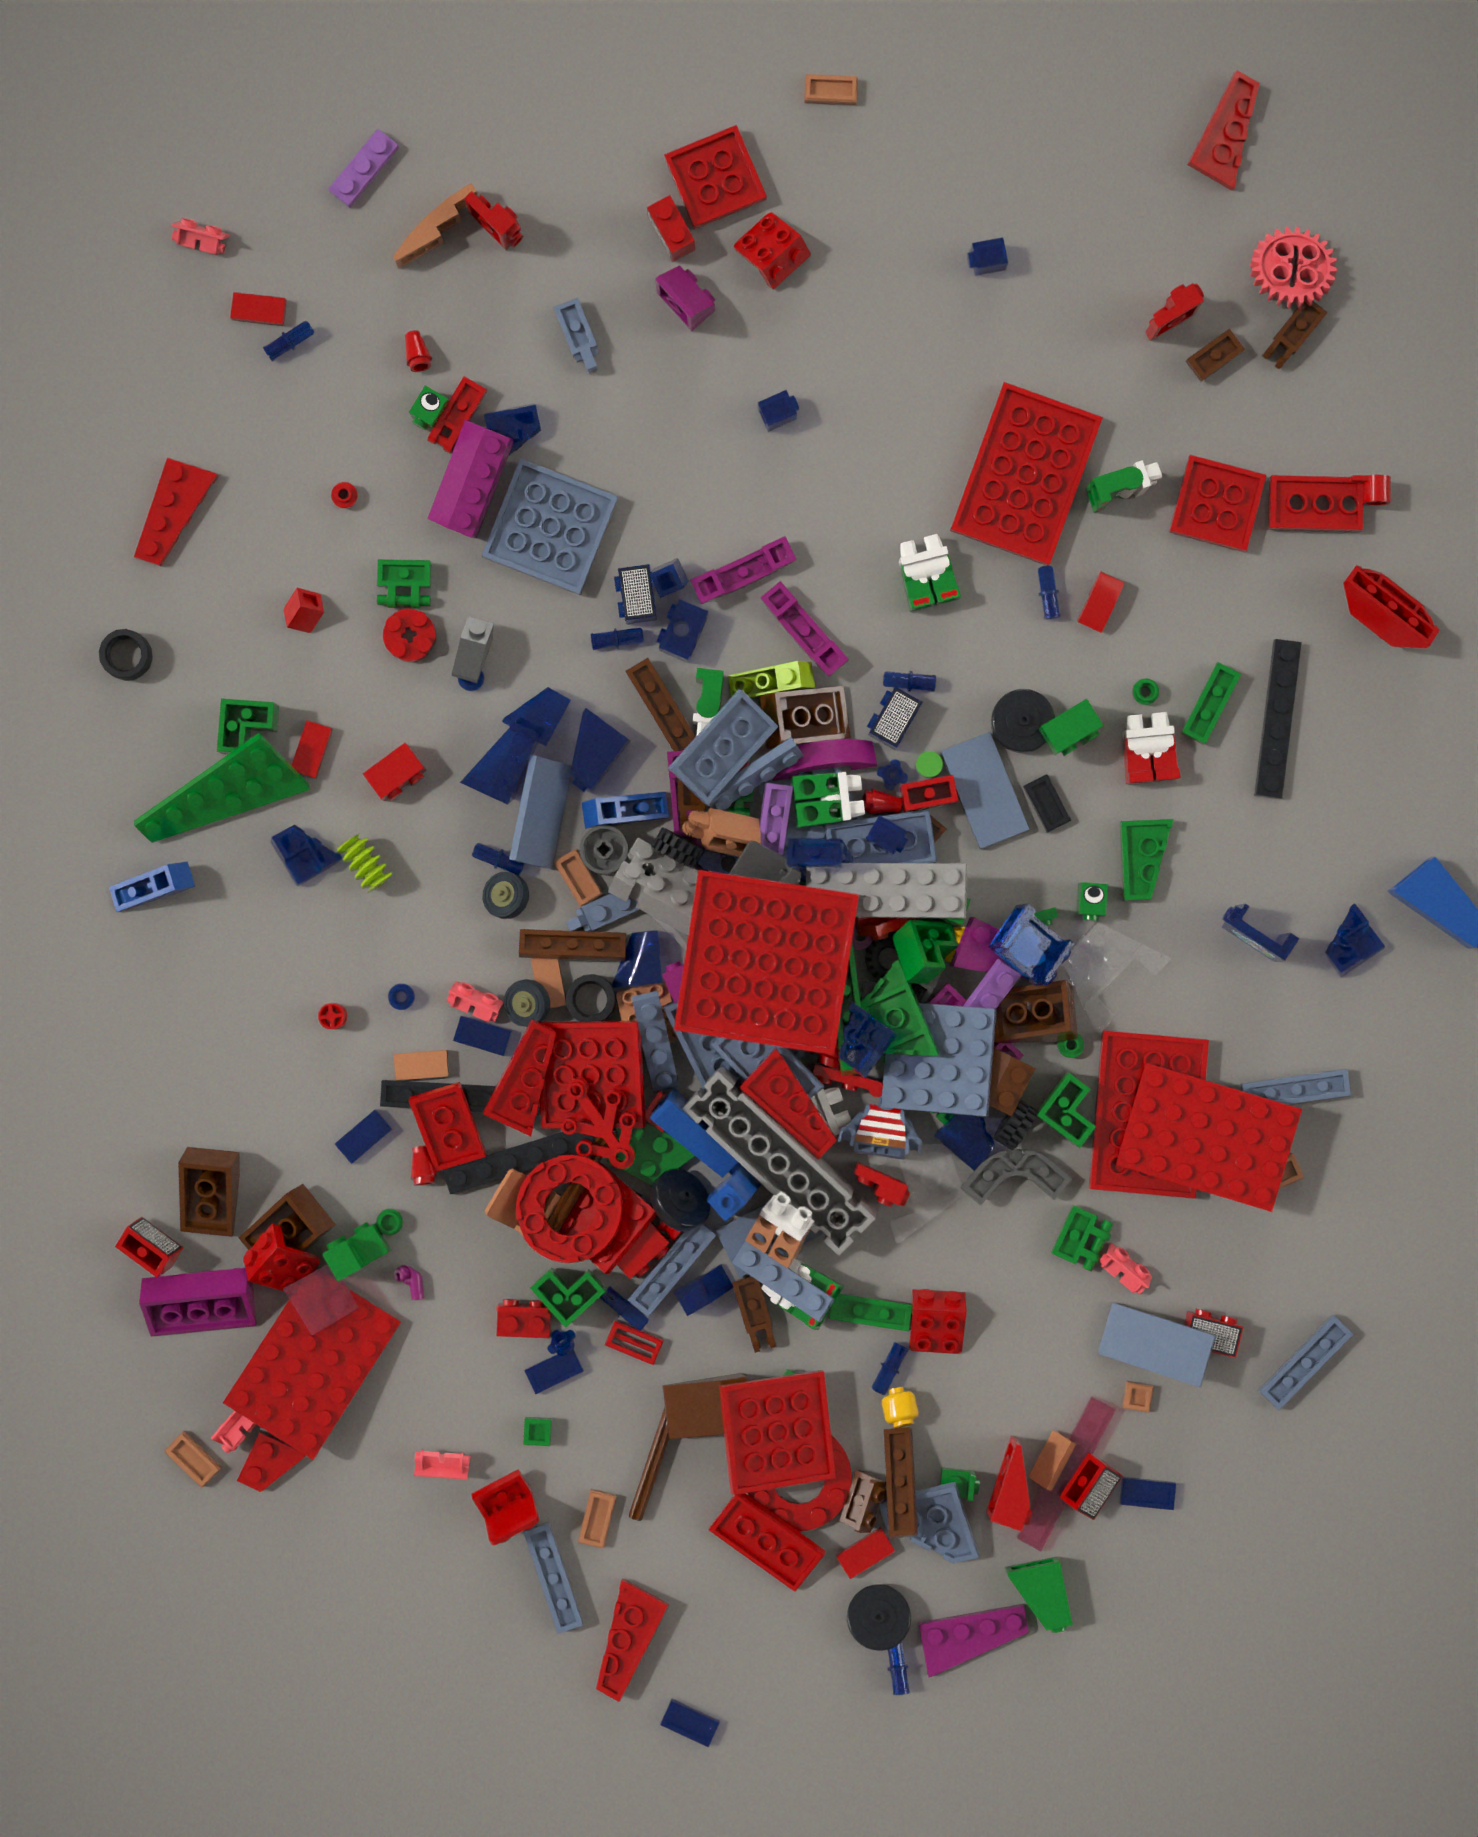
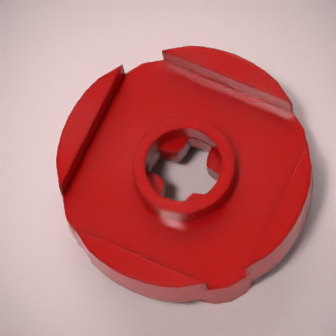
M402 609L386 619L383 629V641L387 650L394 657L404 662H416L424 659L432 650V647H434L436 643V629L433 622L424 612L415 609ZM411 628L412 632L417 633V636L413 637V642H408L406 638L402 637L406 633V629Z

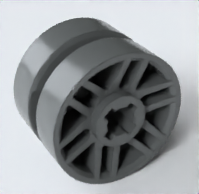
M600 825L590 829L583 836L580 843V856L583 863L591 871L599 875L617 873L623 861H626L629 853V845L624 835L616 828L607 825ZM604 845L610 849L606 855L600 853Z

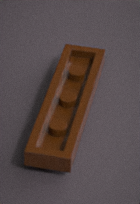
M646 658L625 672L672 750H684L696 736L649 658Z
M520 929L519 958L625 961L626 933Z
M912 1428L884 1429L889 1537L918 1536Z

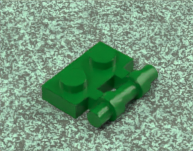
M378 559L377 586L388 588L387 595H377V605H388V608H396L397 605L411 606V608L419 609L420 606H431V596L420 595V588H431L432 562L430 560ZM397 588H411V595H397Z
M1072 1205L1050 1253L1075 1265L1081 1255L1086 1258L1082 1268L1092 1272L1095 1263H1099L1102 1257L1100 1253L1105 1242L1109 1241L1112 1235L1110 1231L1113 1223L1104 1219L1099 1229L1094 1226L1098 1216ZM1093 1234L1096 1238L1091 1249H1085L1084 1246L1089 1235Z

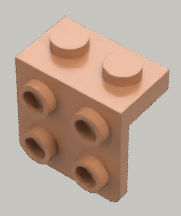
M658 981L617 992L616 997L621 1021H637L632 996L658 991L669 1042L672 1043L679 1040L663 1008L664 1005L672 1002L665 981Z
M510 1169L487 1205L485 1215L515 1229L523 1235L516 1218V1201L520 1187L527 1175L515 1169ZM554 1190L546 1199L544 1208L546 1220L549 1219L562 1197Z

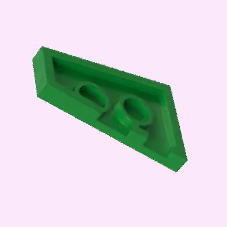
M1174 819L1120 821L1123 901L1152 899L1160 864Z

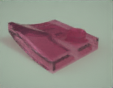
M328 1264L283 1288L311 1336L318 1334L359 1309L344 1280L342 1279L338 1282Z

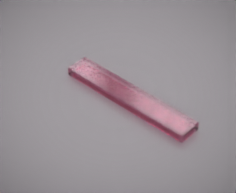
M1092 1396L1090 1397L1069 1437L1071 1441L1076 1443L1073 1452L1052 1491L1044 1487L1042 1488L1031 1509L1032 1516L1028 1526H1023L1022 1532L1018 1533V1540L1042 1551L1066 1505V1502L1059 1496L1087 1454H1093L1116 1411L1114 1408Z

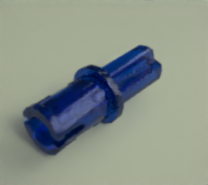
M304 321L287 333L283 331L282 336L264 346L263 349L273 362L290 349L294 351L296 345L314 334V330L308 321Z
M1052 566L1038 568V577L1041 592L1038 595L1042 597L1044 619L1061 617L1057 594L1060 592L1056 590L1054 569Z
M614 628V631L591 633L593 650L610 647L619 649V646L644 642L642 628L618 631L617 628Z
M886 671L883 675V686L907 689L908 692H911V689L934 692L936 675L913 674V671H909V673Z
M477 843L472 852L474 858L494 865V869L499 867L519 876L525 863L509 860L510 855L504 853L503 849L498 851L481 843Z
M609 1286L606 1292L614 1299L609 1298L605 1293L600 1297L601 1301L618 1313V1318L621 1316L638 1331H641L647 1325L649 1319L615 1291L612 1286Z
M896 1342L893 1343L884 1363H880L882 1367L872 1385V1389L881 1395L886 1394L896 1373H900L898 1369L909 1349Z
M901 1642L888 1650L890 1667H887L891 1674L893 1695L910 1693L906 1670L909 1667L905 1664Z

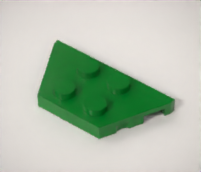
M897 960L892 964L887 974L877 982L873 991L867 994L861 1002L864 1016L880 1053L937 1057L940 1053L912 986L906 982L900 961Z
M646 1122L644 1128H632L629 1145L635 1151V1160L631 1166L621 1170L652 1185L662 1173L670 1169H678L695 1155L667 1132H662ZM614 1128L617 1130L616 1138L619 1141L622 1128ZM623 1152L617 1153L618 1159H626V1156Z

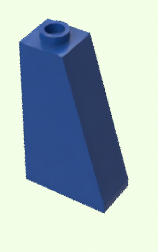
M1436 857L1428 858L1388 890L1393 897L1466 948H1478V909Z
M674 1088L656 1106L650 1119L722 1178L728 1172L731 1175L735 1173L741 1164L706 1132L709 1125L703 1119L697 1124L682 1110L688 1100Z
M741 1165L735 1173L726 1178L708 1194L707 1202L726 1222L748 1202L762 1183Z

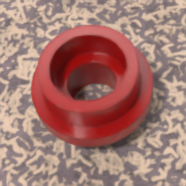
M340 482L333 487L331 498L337 507L347 509L356 503L358 493L352 484ZM342 491H348L349 495L346 499L340 498Z

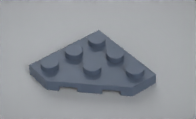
M956 1482L916 1491L918 1536L909 1537L910 1541L928 1551L931 1549L943 1555V1559L952 1564L978 1558L979 1551ZM884 1498L882 1503H880L879 1509L885 1526L889 1529L887 1498Z

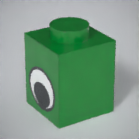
M425 385L409 411V414L414 419L412 423L425 431L427 427L432 430L449 402L448 398Z
M1078 883L1076 915H1083V920L1099 921V916H1106L1108 884Z

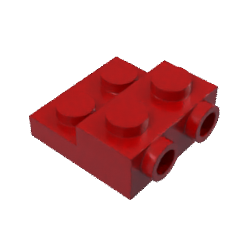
M472 191L464 198L469 214L505 250L510 246L515 247L523 239V235L520 233L521 227L516 220L518 218L511 208L508 206L503 208L498 202L492 207L484 196L480 194L477 197Z
M1192 283L1187 287L1182 284L1170 292L1171 296L1166 299L1167 303L1165 306L1153 314L1154 318L1149 321L1150 325L1145 333L1150 341L1197 313L1204 302L1203 291L1197 283Z
M858 1161L856 1162L853 1172L857 1175V1181L872 1187L873 1183H876L873 1193L877 1195L876 1200L891 1208L894 1203L903 1207L906 1205L910 1192L907 1190L908 1185L905 1182Z

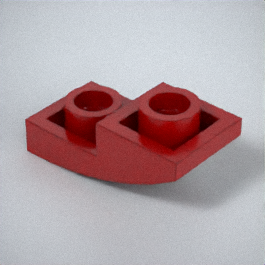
M1100 571L1089 592V598L1077 619L1078 623L1102 633L1121 593L1124 581Z

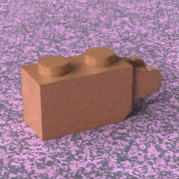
M710 808L708 812L694 810L688 816L689 820L682 826L684 834L701 839V845L710 851L740 857L749 841L754 840L761 844L760 822L758 818Z

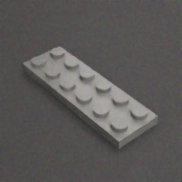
M807 863L806 886L859 894L856 917L966 919L967 864Z

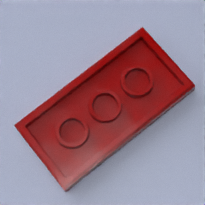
M746 1493L733 1495L708 1529L794 1592H796L826 1552V1550Z

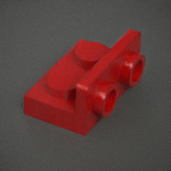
M503 1299V1303H498L496 1306V1336L550 1338L551 1311L541 1300H530L529 1304H519L517 1299Z

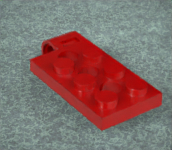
M1271 475L1269 477V529L1361 532L1363 530V506H1383L1391 503V476L1352 475L1351 477ZM1293 496L1300 497L1303 501L1302 509H1293L1290 506V498ZM1318 497H1325L1329 501L1328 510H1320L1316 506V499ZM1349 497L1355 501L1356 506L1353 511L1344 509L1342 505L1344 498Z

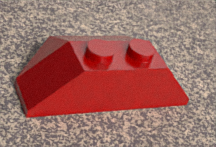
M1356 565L1343 582L1350 614L1390 646L1427 649L1439 633V628L1433 624L1432 618L1425 607L1383 573L1371 569H1363L1361 566Z

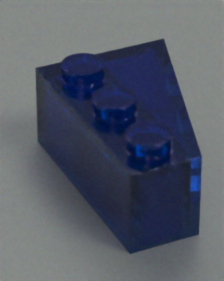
M520 717L460 783L508 805L514 800L528 768L530 755L534 754L545 728Z

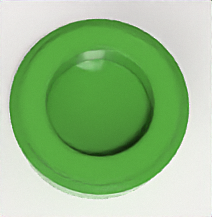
M926 751L917 758V772L925 778H933L942 770L943 762L936 752Z

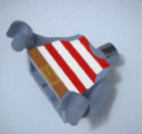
M882 1096L879 1097L878 1105L868 1104L865 1112H858L840 1130L838 1142H841V1140L850 1141L849 1145H854V1152L902 1160H904V1154H909L910 1150H916L918 1154H921V1139L918 1137L911 1120L905 1118L903 1109L881 1107Z

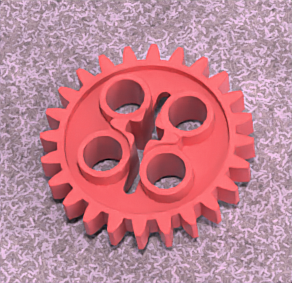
M1287 226L1284 234L1278 229H1275L1273 236L1266 234L1265 240H1260L1257 249H1254L1253 258L1250 263V267H1252L1250 276L1256 277L1253 285H1262L1259 294L1268 292L1267 301H1271L1275 297L1277 299V306H1280L1285 301L1288 309L1295 302L1297 307L1301 309L1303 301L1309 306L1312 305L1314 299L1321 301L1323 294L1327 295L1330 286L1333 285L1337 268L1334 267L1337 259L1330 258L1334 250H1325L1328 243L1327 240L1319 243V234L1310 237V229H1307L1302 234L1298 226L1294 233H1291ZM1294 248H1297V257L1294 265L1296 273L1293 278V287H1290V277L1293 268L1291 262L1294 256ZM1280 252V253L1285 254L1286 256H1281V255H1279V254H1277V253ZM1275 276H1281L1283 279H1277ZM1301 279H1306L1310 283L1303 282Z

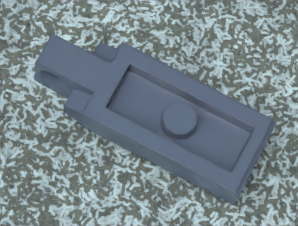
M578 298L553 307L573 358L575 357L577 363L580 361L584 362L588 374L597 371V365L593 356L599 354L598 347Z
M608 894L576 910L578 917L567 921L566 924L570 931H575L581 927L585 931H594L640 909L636 907L637 901L630 897L626 902L613 894Z

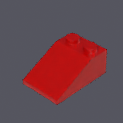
M1010 1436L986 1513L990 1521L1022 1532L1023 1526H1028L1032 1510L1029 1509L1030 1501L1022 1446L1016 1437Z

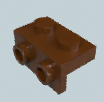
M856 1470L839 1521L854 1527V1531L858 1533H871V1530L877 1523V1512L880 1503H882L886 1495V1481L861 1470Z

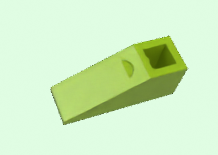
M794 661L728 675L731 697L739 689L743 690L751 699L775 692L815 688L812 662Z

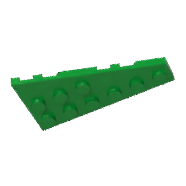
M258 733L135 819L134 826L153 843L310 790V785Z

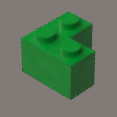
M221 698L217 752L228 755L251 738V730L277 732L279 705L274 702Z
M1085 699L1042 725L1039 731L1055 756L1059 753L1066 756L1077 749L1075 744L1081 741L1085 745L1099 736L1098 730L1104 725L1088 699Z
M909 920L892 936L907 983L928 984L946 968L943 960L959 947L951 923Z
M1065 1072L1037 1109V1117L1079 1148L1096 1127L1075 1111L1090 1091V1088L1072 1074Z
M368 1222L353 1229L355 1232L354 1236L346 1239L343 1235L326 1245L328 1251L322 1253L338 1282L391 1251L376 1223L369 1226Z
M552 1267L530 1287L565 1328L607 1290L590 1269L569 1287Z

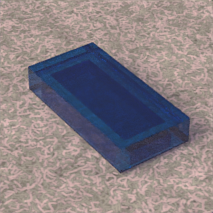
M460 1016L453 1041L505 1056L512 1031Z
M375 1109L339 1139L335 1145L347 1160L353 1164L393 1129Z
M572 1346L526 1368L524 1371L535 1394H538L583 1372L584 1369Z
M1122 1477L1120 1504L1174 1510L1176 1483Z
M671 1698L660 1725L709 1747L720 1721Z

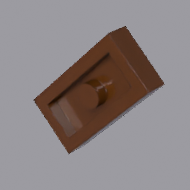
M1229 328L1190 356L1185 362L1199 381L1202 382L1240 355L1245 349Z

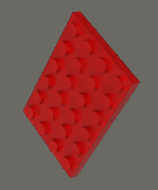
M1004 382L950 531L1049 566L1103 417Z
M1102 1030L1094 1119L1096 1127L1093 1131L1089 1189L1196 1199L1197 1189L1118 1166L1116 1161L1145 1063L1206 1080L1209 1040Z
M1145 1063L1116 1165L1272 1212L1302 1109Z
M315 1268L306 1279L300 1282L228 1393L223 1404L314 1460L396 1332L401 1321Z

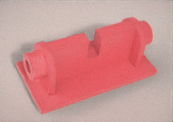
M181 218V221L172 223V227L178 228L177 231L174 230L172 233V240L176 241L177 245L195 249L197 240H201L200 251L214 255L224 254L226 245L222 243V240L228 238L230 234L222 233V228L207 225L206 228L197 226L196 221Z
M457 981L449 990L450 994L446 1001L450 1003L451 1007L465 1013L469 1012L471 1005L474 1006L475 1009L472 1016L488 1023L490 1021L496 1022L499 1010L504 1004V1001L499 1000L492 993H483L474 989L468 983Z
M1110 1243L1107 1254L1104 1252L1101 1255L1100 1266L1114 1278L1122 1271L1124 1275L1119 1279V1282L1132 1293L1136 1292L1140 1295L1145 1287L1148 1289L1152 1276L1149 1270L1144 1265L1134 1262L1122 1247H1116L1113 1243Z
M233 1411L227 1420L220 1425L211 1439L223 1444L221 1448L225 1452L230 1453L235 1451L246 1438L242 1430L245 1429L247 1432H251L257 1424L238 1412Z
M421 1449V1452L415 1453L416 1465L414 1476L467 1480L471 1456L464 1455V1452H461V1454H440V1452H428Z

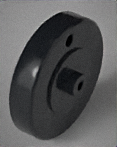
M1030 689L1013 690L1001 697L996 703L991 715L992 732L996 740L1006 749L1017 753L1032 752L1046 743L1039 728L1054 719L1055 714L1049 701L1040 693Z
M670 1169L662 1173L653 1182L650 1192L651 1203L658 1217L666 1225L675 1230L687 1232L698 1228L707 1220L711 1207L707 1202L708 1192L696 1176L682 1169Z
M881 1584L871 1585L860 1590L852 1598L847 1611V1624L854 1639L865 1648L875 1651L889 1650L900 1644L907 1636L911 1625V1611L904 1596L896 1589Z

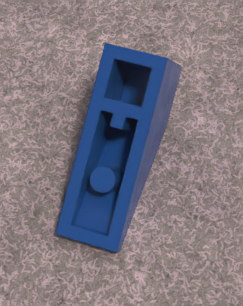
M666 792L594 798L582 802L585 829L600 825L615 826L669 818Z
M187 861L164 865L110 886L109 889L116 912H120L195 887Z

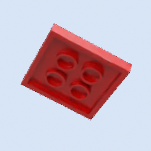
M737 125L664 154L665 161L694 229L767 200L766 193Z
M1189 455L1169 533L1246 552L1266 474Z
M600 1162L599 1164L614 1177L623 1200V1217L616 1237L604 1251L589 1259L603 1273L609 1275L655 1219L657 1214L649 1203ZM584 1188L559 1230L560 1234L567 1236L579 1234L586 1230L594 1220L596 1211L595 1201L588 1189Z

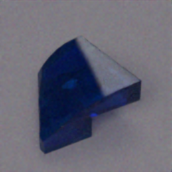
M535 403L484 414L487 429L514 439L509 455L541 431Z
M547 687L504 717L502 722L540 744L547 746L571 699Z
M296 825L271 837L273 848L297 887L342 860L340 854L334 853L322 845V842L318 839L311 838Z
M1354 903L1350 907L1343 923L1339 926L1337 934L1333 941L1330 942L1325 954L1338 975L1343 977L1383 950L1385 945Z
M658 930L631 934L625 950V961L620 962L612 982L613 988L663 983Z
M851 1002L849 1005L850 1016L848 1026H845L843 1034L845 1041L840 1048L839 1059L859 1075L866 1078L897 1034L873 1018L870 1013Z
M954 1114L952 1118L936 1131L934 1136L972 1170H975L995 1147L992 1136L986 1131L984 1118H980L977 1115Z

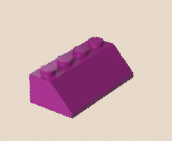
M465 420L427 519L470 538H477L514 439Z
M245 1268L159 1276L158 1278H142L139 1305L151 1337L250 1327L257 1324L253 1283L248 1281Z

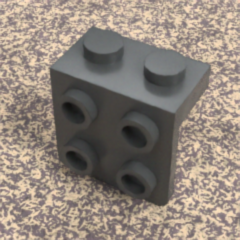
M754 840L748 842L729 875L798 885L801 879V871L796 862Z

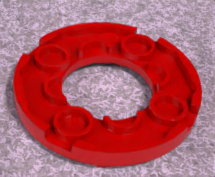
M562 1155L539 1164L524 1180L516 1201V1218L525 1241L541 1256L562 1263L583 1262L604 1251L616 1237L623 1217L622 1195L614 1177L599 1163L578 1155ZM572 1182L581 1184L590 1191L595 1201L596 1211L594 1220L586 1230L576 1235L567 1236L559 1234L550 1227L546 1220L544 1208L546 1199L553 1189L561 1184Z
M831 1435L836 1478L824 1480L823 1488L818 1496L809 1502H788L778 1494L775 1488L749 1492L748 1495L796 1530L808 1531L816 1529L831 1521L846 1503L852 1484V1473L848 1456L840 1442Z

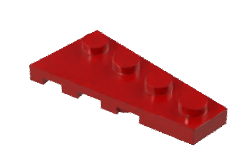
M776 1047L740 1085V1088L817 1159H820L837 1141V1138Z

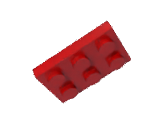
M460 1082L409 1098V1104L436 1172L486 1157V1150Z

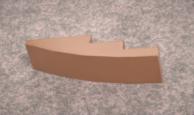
M472 183L448 197L430 212L408 235L393 256L398 268L444 243L440 233L461 222L458 211L467 207L464 198L471 191L478 197Z

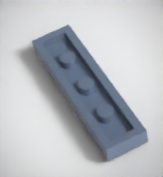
M792 737L737 772L708 806L713 809H727L732 802L750 794L761 783L773 779L784 768L793 766L798 759L804 756Z
M658 991L632 996L653 1092L678 1087V1077Z
M1347 1069L1240 1084L1241 1091L1283 1104L1351 1095Z
M701 1224L692 1231L683 1232L628 1298V1301L649 1317L714 1239L716 1234L705 1224Z
M747 1241L744 1242L732 1261L734 1265L818 1322L822 1321L835 1300L790 1268L787 1269L769 1257L767 1253H763Z
M1331 1315L1258 1391L1276 1409L1280 1410L1350 1339L1353 1333L1334 1315Z
M550 1522L524 1531L523 1533L557 1633L583 1626V1620Z

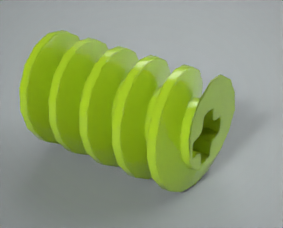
M357 834L337 848V853H346L343 861L345 863L352 862L348 869L350 871L358 870L355 874V879H364L360 886L362 889L370 888L367 892L369 893L384 884L393 873L383 874L382 871L387 866L386 863L377 865V861L381 856H371L370 854L375 847L366 848L364 845L369 838L359 839L360 834Z

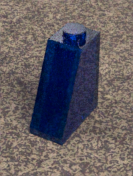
M587 708L582 713L570 776L574 779L572 784L583 792L587 789L593 792L630 741Z

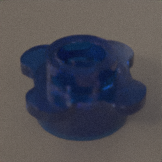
M894 759L889 765L881 766L877 770V775L883 779L886 790H893L895 785L906 783L908 780V775L903 772L899 760ZM893 772V773L895 774V776H894V777H891V776H890V773Z
M554 1330L551 1333V1344L547 1348L549 1353L565 1356L573 1351L575 1346L573 1339L576 1337L573 1330H568L567 1332Z

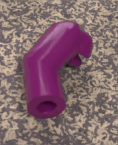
M407 1265L396 1268L394 1278L398 1282L402 1281L410 1286L411 1300L424 1299L421 1274Z

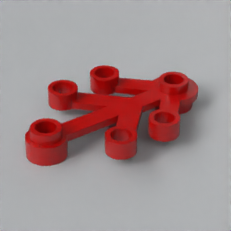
M581 1077L571 1079L566 1086L567 1095L573 1100H578L593 1124L579 1122L573 1117H568L562 1122L561 1130L567 1135L576 1132L603 1138L609 1147L595 1145L590 1140L583 1139L576 1146L577 1154L582 1157H587L591 1154L609 1158L610 1163L618 1169L628 1168L635 1160V1151L629 1144L632 1128L637 1121L636 1115L631 1111H626L621 1115L619 1122L622 1130L618 1141L613 1133L617 1106L622 1099L620 1091L611 1089L606 1093L604 1099L607 1105L603 1118L587 1095L589 1091L588 1082ZM572 1086H579L581 1093L575 1094L572 1091ZM609 1094H615L618 1100L616 1102L610 1101ZM624 1116H630L633 1120L632 1124L625 1123ZM566 1122L573 1123L574 1129L568 1130L565 1126ZM586 1144L589 1147V1151L583 1152L580 1145ZM623 1152L626 1156V1159H618L617 1153Z

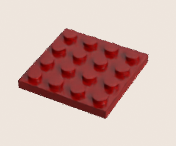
M540 1022L556 1030L552 1053L546 1070L545 1082L540 1095L541 1128H561L562 1122L568 1117H573L579 1122L593 1124L578 1100H573L567 1095L566 1086L575 1077L584 1078L588 1082L589 1091L587 1095L603 1118L607 1105L604 1099L606 1093L611 1089L620 1091L622 1099L617 1106L614 1128H622L619 1120L626 1111L633 1112L637 1117L633 1128H644L646 1126L641 1035L638 1022ZM572 1086V1091L575 1094L581 1093L579 1086ZM609 1094L610 1101L616 1102L618 1100L615 1094ZM624 1116V1122L632 1124V1118ZM566 1122V1128H574L573 1123Z
M818 1370L719 1385L731 1494L737 1495L836 1478L824 1371Z

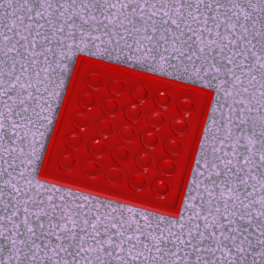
M698 870L674 1030L834 1055L859 894Z

